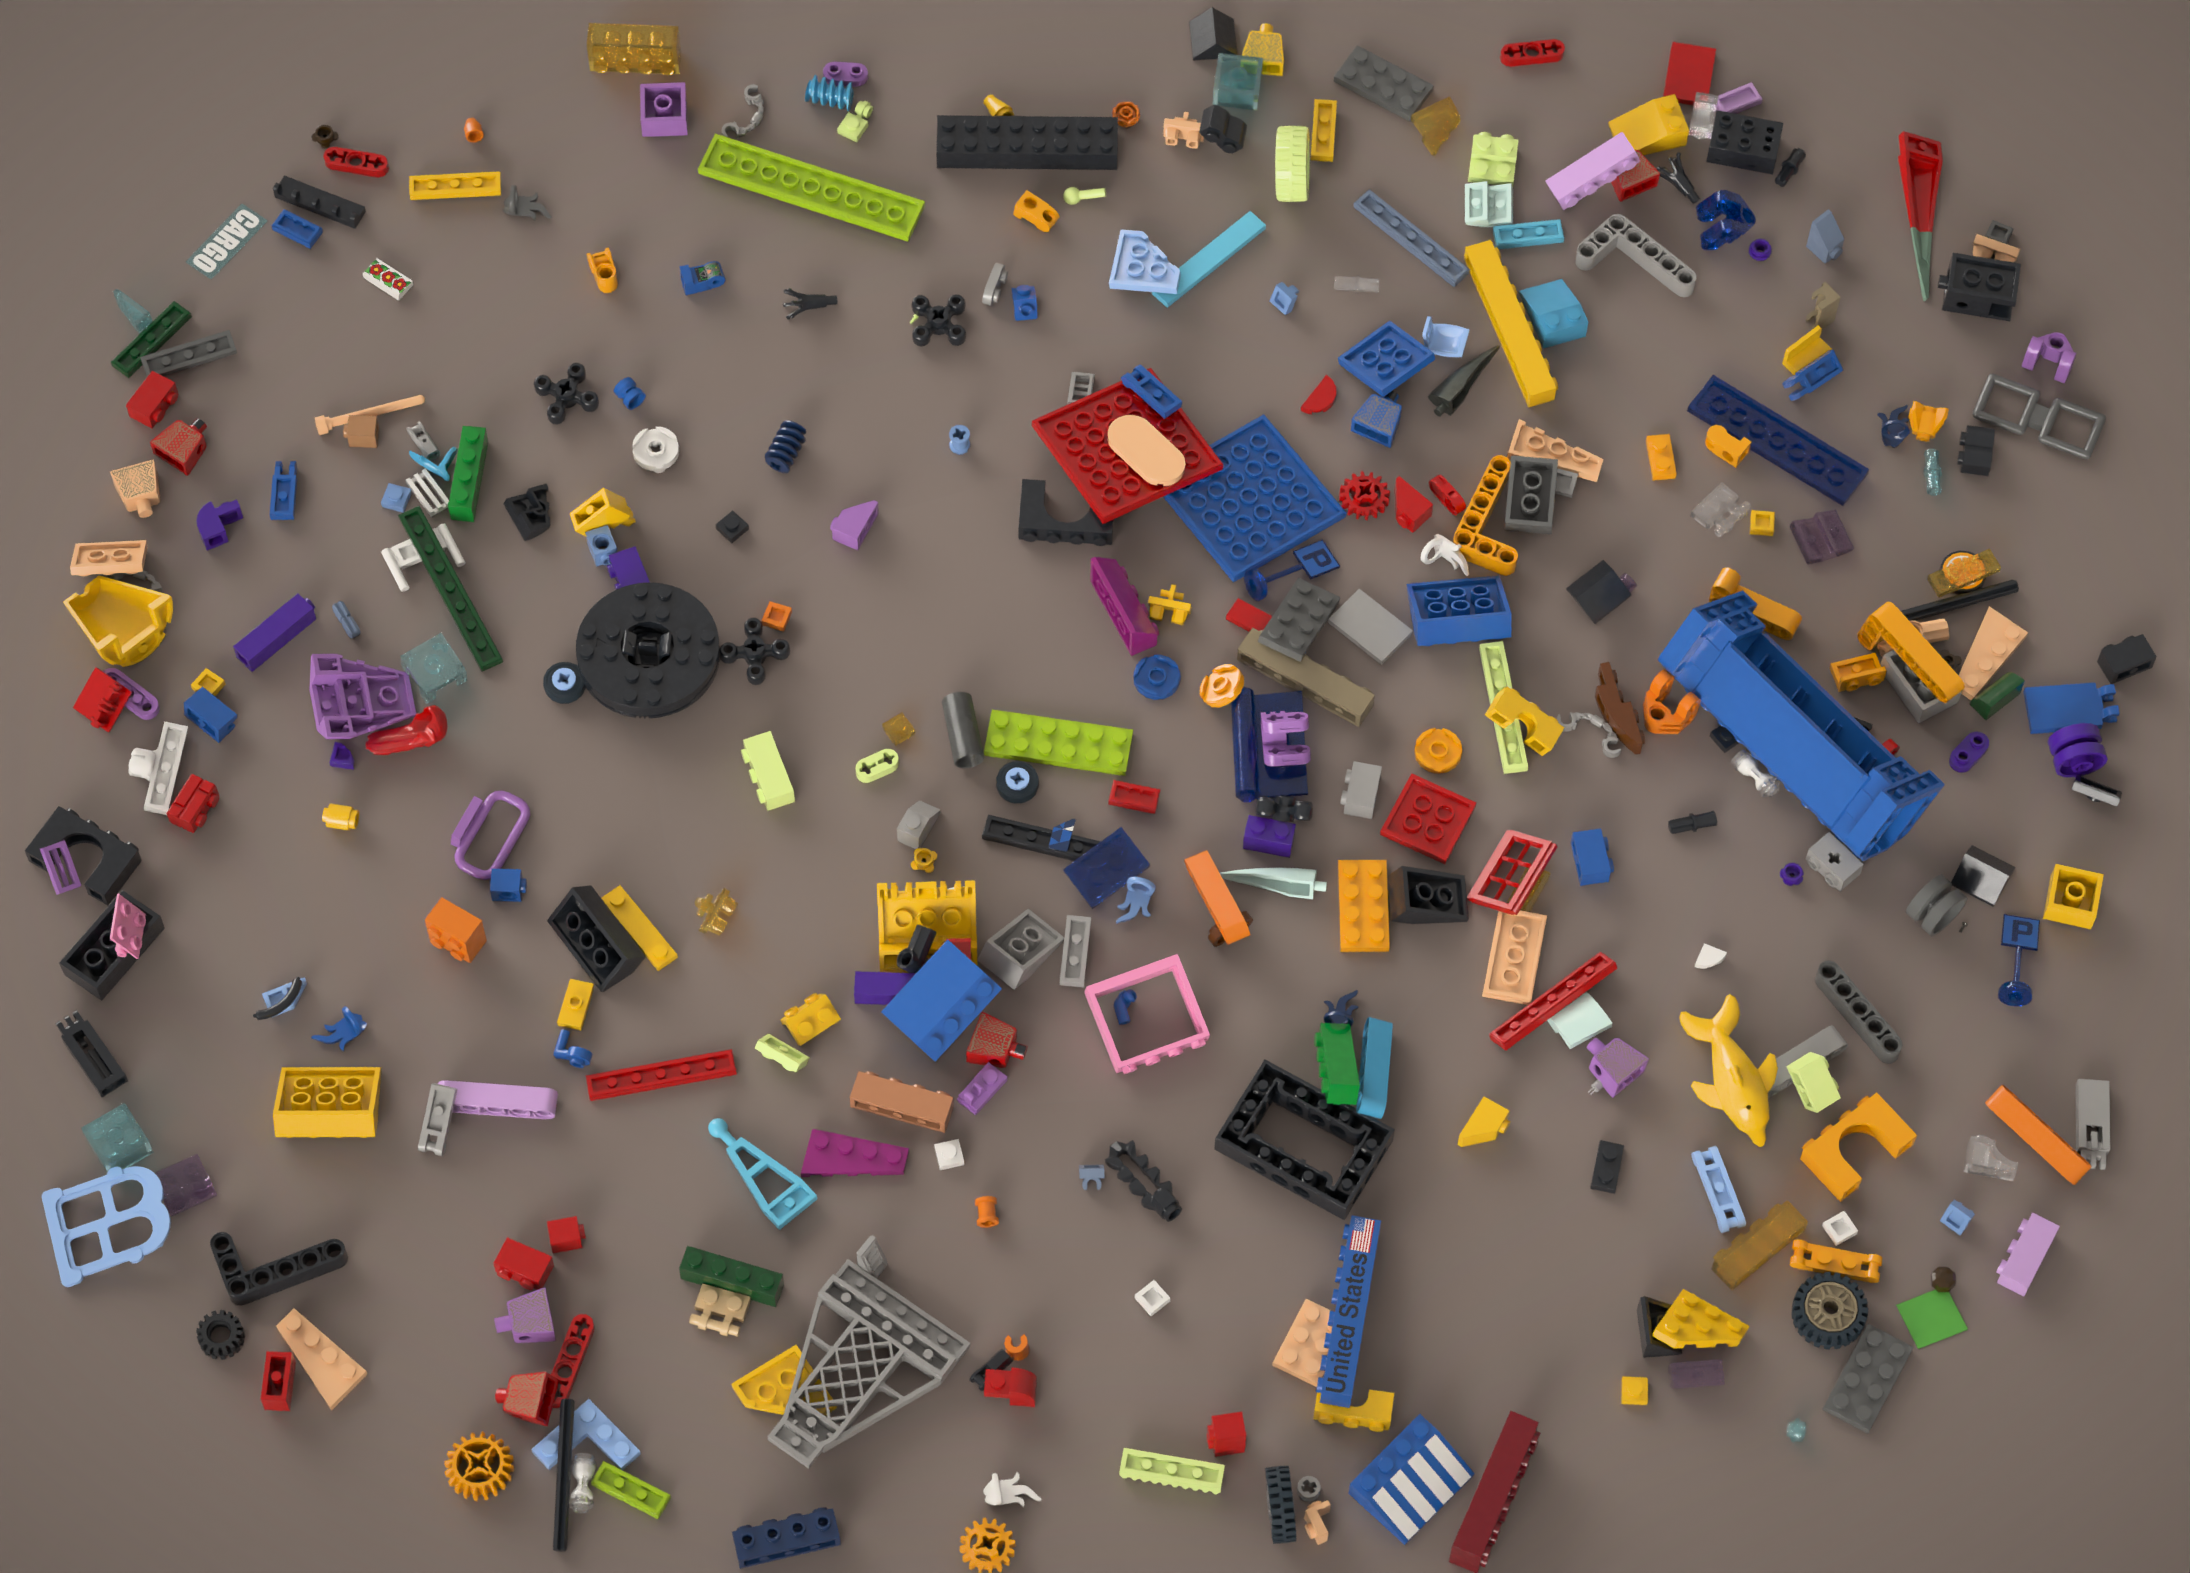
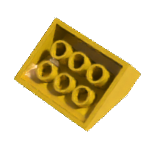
M282 1067L273 1110L275 1137H375L378 1123L381 1067Z

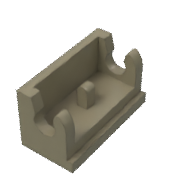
M1824 282L1822 287L1812 294V300L1816 299V297L1818 298L1815 310L1806 317V322L1816 318V322L1811 330L1818 325L1824 329L1835 321L1841 297L1827 282Z

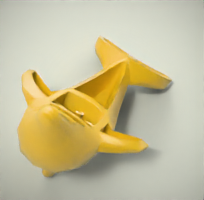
M1731 994L1725 997L1720 1011L1712 1019L1700 1018L1686 1011L1681 1012L1679 1017L1680 1023L1687 1035L1695 1040L1711 1042L1714 1085L1693 1081L1691 1087L1695 1094L1710 1107L1723 1110L1732 1123L1739 1130L1746 1133L1755 1145L1759 1147L1764 1146L1766 1141L1765 1129L1769 1120L1768 1093L1775 1083L1778 1070L1775 1055L1769 1053L1757 1069L1744 1051L1729 1037L1740 1018L1739 1003L1736 997Z

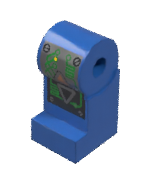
M711 261L689 268V265L680 266V279L685 295L719 287L726 281L722 266L717 261Z

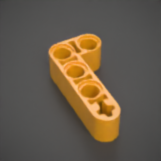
M1723 568L1711 588L1709 602L1744 591L1758 604L1752 613L1766 626L1763 630L1781 639L1791 640L1802 621V616L1791 608L1740 586L1741 576L1739 573L1731 568Z

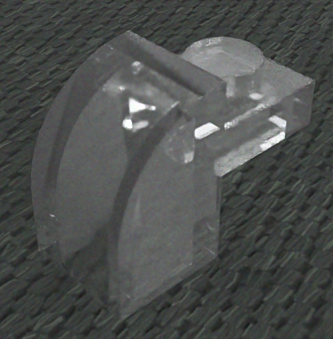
M1696 92L1689 135L1697 139H1711L1718 102L1717 95Z

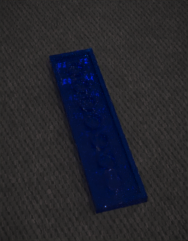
M1712 375L1688 406L1687 412L1710 426L1720 425L1724 427L1728 434L1739 441L1743 437L1751 441L1750 450L1842 506L1845 505L1869 473L1867 467L1715 375Z

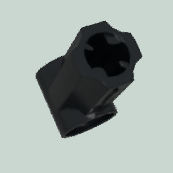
M917 924L908 948L903 949L897 957L898 967L909 973H917L928 961L927 955L936 936V931Z

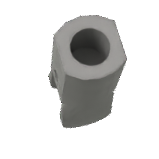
M420 421L417 422L416 426L406 428L409 436L426 459L433 461L440 456L439 449Z

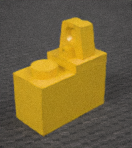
M602 488L570 513L575 531L586 536L585 532L608 525L609 529H614L620 524L629 527L636 522L633 512L627 506L625 498L606 488Z

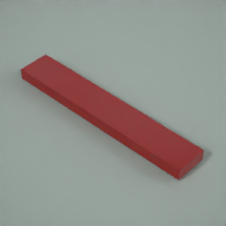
M1599 952L1489 1033L1490 1039L1505 1051L1615 971L1617 969L1616 962L1602 952Z
M729 1049L586 1075L590 1101L737 1074L733 1051Z

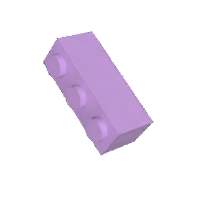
M2033 1212L2029 1220L2023 1219L2017 1231L2021 1233L2018 1241L2012 1240L2007 1250L2011 1254L2008 1261L2003 1259L1996 1273L2000 1274L1997 1283L2025 1296L2060 1226Z

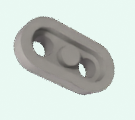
M995 263L984 290L983 304L992 306L994 302L998 303L1001 295L1000 286L1006 283L1008 277L1005 265Z

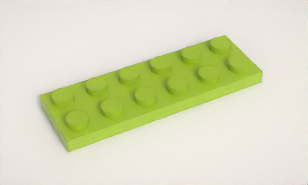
M992 709L984 756L1126 776L1133 730Z

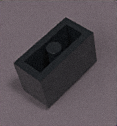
M2141 634L2136 637L2129 636L2119 644L2105 646L2101 650L2097 663L2109 683L2114 684L2151 669L2157 656L2145 636Z

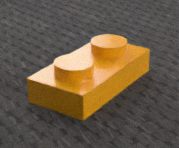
M1670 434L1646 436L1652 480L1676 479Z

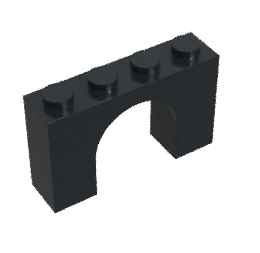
M1022 479L1018 539L1028 542L1038 540L1048 541L1049 543L1070 542L1075 545L1082 543L1095 544L1097 546L1112 545L1114 519L1103 524L1090 507L1088 513L1078 521H1057L1045 509L1046 480Z
M60 806L57 807L25 849L28 861L48 872L40 851L41 848L65 840L68 848L79 843H90L99 847L103 851L102 860L84 885L88 895L106 905L111 903L142 861L139 849L133 843H124L113 832L109 830L105 832L99 829V826L92 820L87 819L85 821L74 810L70 808L65 810ZM56 848L59 857H61L60 848ZM49 851L53 864L55 865L51 851Z

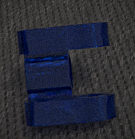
M1728 190L1717 191L1696 206L1697 219L1702 222L1712 221L1722 214L1726 215L1725 219L1718 221L1700 235L1701 247L1707 251L1716 250L1725 243H1732L1756 223L1754 213L1739 194Z

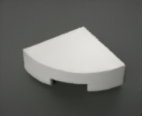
M1704 943L1695 967L1707 969V967L1720 964L1725 959L1727 952Z

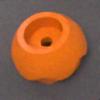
M1130 101L1120 102L1113 108L1112 116L1118 117L1119 126L1128 128L1134 126L1139 121L1140 111L1138 106Z

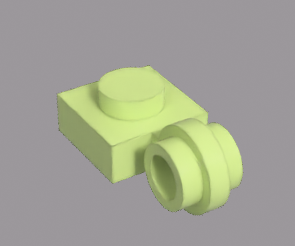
M859 101L855 108L857 115L848 112L837 128L838 134L858 142L868 127V121L863 118L868 119L873 111V106L870 105V102Z

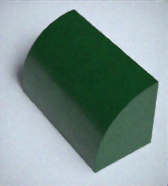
M2007 672L1972 699L1970 705L1985 720H1988L2021 693L2025 680L2015 673Z

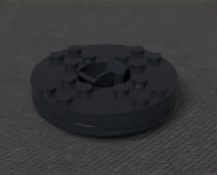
M654 582L637 583L624 586L607 594L588 611L577 633L576 657L579 673L585 687L600 704L624 716L633 718L637 716L641 718L643 716L644 719L647 716L649 718H659L680 712L703 696L717 674L720 662V645L714 619L708 609L696 597L672 585Z

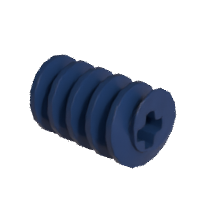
M783 421L769 446V451L765 453V462L774 470L781 473H789V466L794 464L793 459L797 458V451L802 449L801 444H804L806 441L803 436L807 433L806 429L796 422Z

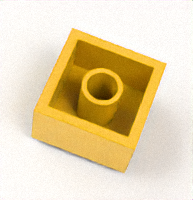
M2055 864L2050 876L2043 919L2091 929L2097 916L2104 874Z

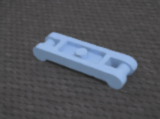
M1717 1146L1709 1147L1704 1152L1699 1150L1692 1152L1693 1163L1697 1167L1717 1219L1720 1232H1728L1733 1227L1738 1229L1745 1227V1217ZM1711 1160L1713 1164L1707 1166L1705 1164V1161ZM1732 1211L1734 1217L1727 1219L1725 1213Z

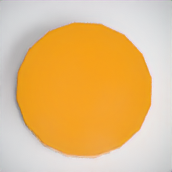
M1224 664L1212 670L1213 673L1209 677L1206 675L1200 685V696L1210 707L1228 705L1241 693L1244 686V676L1232 664Z
M1431 728L1418 737L1414 750L1415 758L1419 765L1428 772L1436 774L1447 773L1459 764L1462 756V744L1457 735L1450 730Z

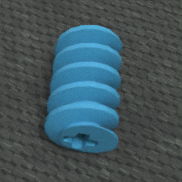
M814 75L813 79L808 82L805 102L812 98L813 103L817 104L820 100L821 105L825 106L829 101L830 107L834 108L838 103L839 109H843L846 105L847 111H850L854 96L852 83L849 82L848 86L844 88L843 81H840L838 86H835V79H832L827 84L826 77H823L821 82H818L817 75Z

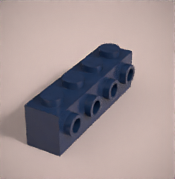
M825 1507L815 1509L812 1513L806 1515L801 1513L792 1514L787 1519L780 1521L776 1519L766 1520L759 1526L744 1525L737 1528V1531L732 1532L740 1569L841 1545L833 1508L827 1509Z

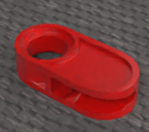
M1439 474L1429 480L1428 483L1432 493L1451 514L1456 516L1466 509L1462 496L1442 475Z

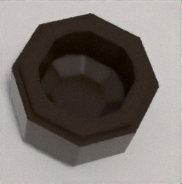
M1938 1267L1932 1272L1931 1286L1938 1292H1949L1955 1287L1956 1275L1949 1267Z

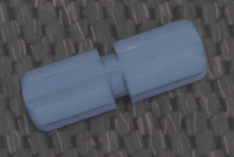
M339 601L333 604V612L339 622L342 623L349 638L359 636L361 633L360 628L354 618L351 617L344 602Z

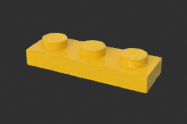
M1314 100L1310 160L1333 162L1336 100Z

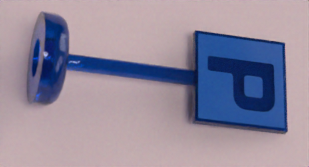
M1322 539L1292 552L1300 564L1265 578L1259 570L1255 568L1249 569L1244 574V581L1250 596L1254 600L1260 601L1267 596V583L1301 569H1304L1311 580L1340 568V565Z
M2007 914L2003 915L2001 945L2016 948L2013 981L2003 983L1998 989V998L2006 1005L2019 1007L2029 1004L2032 1000V989L2029 985L2020 981L2022 949L2038 950L2040 920Z

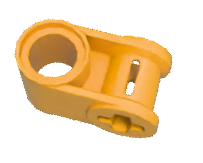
M609 247L599 253H587L588 264L599 290L604 293L615 291L618 287V281Z

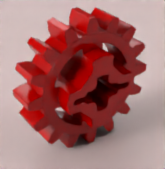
M1361 471L1359 477L1353 473L1351 480L1346 478L1344 485L1340 487L1339 501L1342 502V508H1348L1347 515L1349 516L1355 513L1357 520L1360 516H1364L1367 521L1369 515L1376 519L1378 512L1384 513L1385 506L1389 505L1390 490H1387V482L1381 483V476L1376 479L1373 478V472H1370L1369 476H1365L1364 471Z

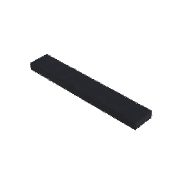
M988 815L982 833V839L1117 872L1123 871L1128 854V848L1071 835L1067 852L1049 848L1053 831L1051 829L993 815Z

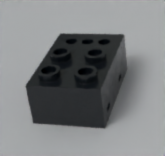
M1717 110L1706 162L1773 175L1783 123Z

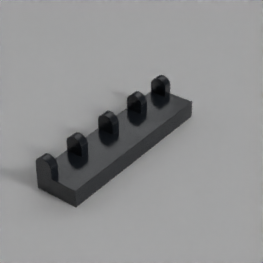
M285 175L281 182H276L273 187L275 198L356 229L366 212L365 206Z

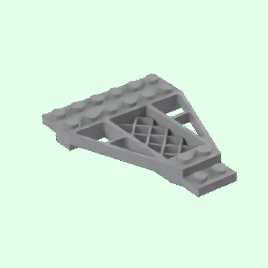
M847 1259L835 1275L833 1274L818 1292L783 1418L768 1435V1441L809 1469L822 1452H827L940 1386L970 1348L971 1343ZM822 1305L827 1306L851 1323L833 1346L828 1345L813 1334ZM865 1333L868 1335L870 1344L855 1345L854 1335ZM851 1338L852 1346L844 1347ZM813 1343L827 1354L798 1389L810 1344ZM888 1348L890 1358L876 1360L874 1349ZM871 1350L872 1360L858 1362V1351ZM853 1352L854 1363L840 1365L839 1354ZM836 1358L837 1365L829 1366L832 1363V1361ZM906 1361L933 1380L903 1397L885 1383L900 1363ZM887 1365L883 1372L878 1375L877 1366ZM873 1366L875 1377L861 1379L859 1368ZM856 1369L857 1380L843 1381L841 1371ZM838 1371L839 1382L825 1384L823 1373ZM821 1378V1385H814ZM872 1384L865 1395H863L862 1385ZM844 1387H859L860 1396L845 1397ZM841 1388L842 1399L828 1401L826 1390ZM823 1391L824 1401L810 1403L808 1392ZM878 1392H884L896 1400V1402L852 1427L853 1423ZM858 1403L848 1415L847 1404ZM843 1405L845 1416L830 1417L829 1407ZM825 1407L827 1417L816 1409Z

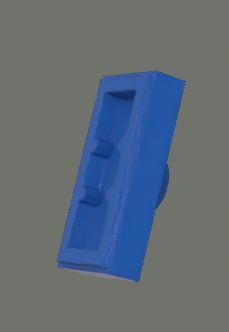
M283 209L271 225L273 231L310 249L323 233L321 227Z

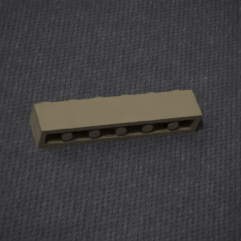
M1254 628L1250 630L1238 648V661L1360 727L1374 706L1375 695L1368 688L1352 683L1348 677L1332 672L1328 666L1312 661L1306 654L1301 662L1267 647L1258 642L1262 631Z

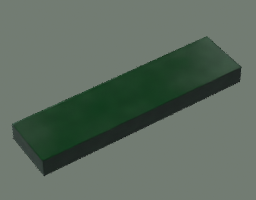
M173 301L111 361V365L130 378L143 365L140 357L157 352L192 318L191 313Z

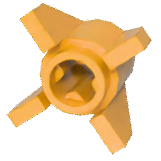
M1913 401L1908 417L1912 433L1916 435V439L1928 442L1930 439L1935 438L1937 432L1947 419L1949 409L1924 406L1917 401Z

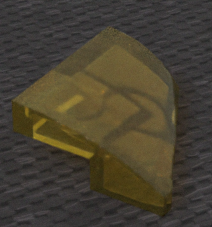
M1449 96L1412 114L1411 121L1421 133L1422 142L1432 156L1437 154L1441 144L1449 138L1450 132L1459 125L1460 116Z

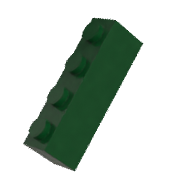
M687 1246L679 1266L682 1280L699 1285L703 1283L750 1296L753 1301L773 1307L777 1306L784 1287L783 1274L691 1246Z

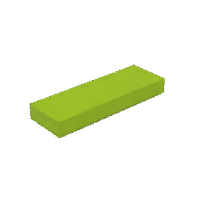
M603 1461L591 1481L592 1486L656 1519L660 1518L671 1499L670 1494Z

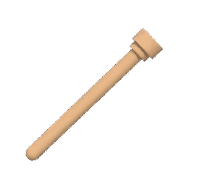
M418 395L329 418V416L324 417V415L315 417L319 436L327 434L329 430H332V427L347 424L349 415L378 416L423 404L425 397Z

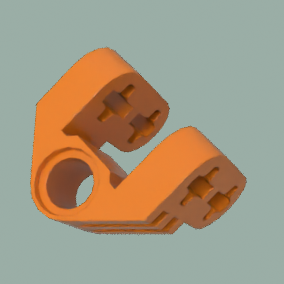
M1663 669L1655 676L1650 689L1646 692L1643 702L1644 725L1651 733L1679 734L1696 717L1701 699L1693 692H1689L1678 704L1676 713L1672 715L1671 710L1662 704L1669 695L1674 681V676L1666 669Z

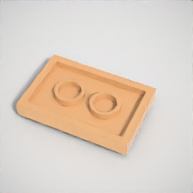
M147 541L75 544L70 566L71 575L89 576L91 574L112 575L114 573L135 574L143 572L148 549Z
M1305 1299L1272 1366L1317 1387L1318 1378H1323L1325 1372L1320 1370L1322 1355H1328V1349L1324 1348L1326 1333H1331L1332 1326H1327L1331 1310Z

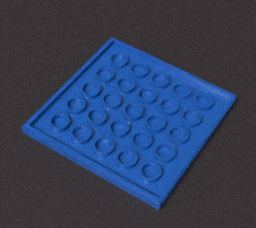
M1264 414L1209 445L1223 463V470L1163 496L1233 583L1344 519L1347 514Z

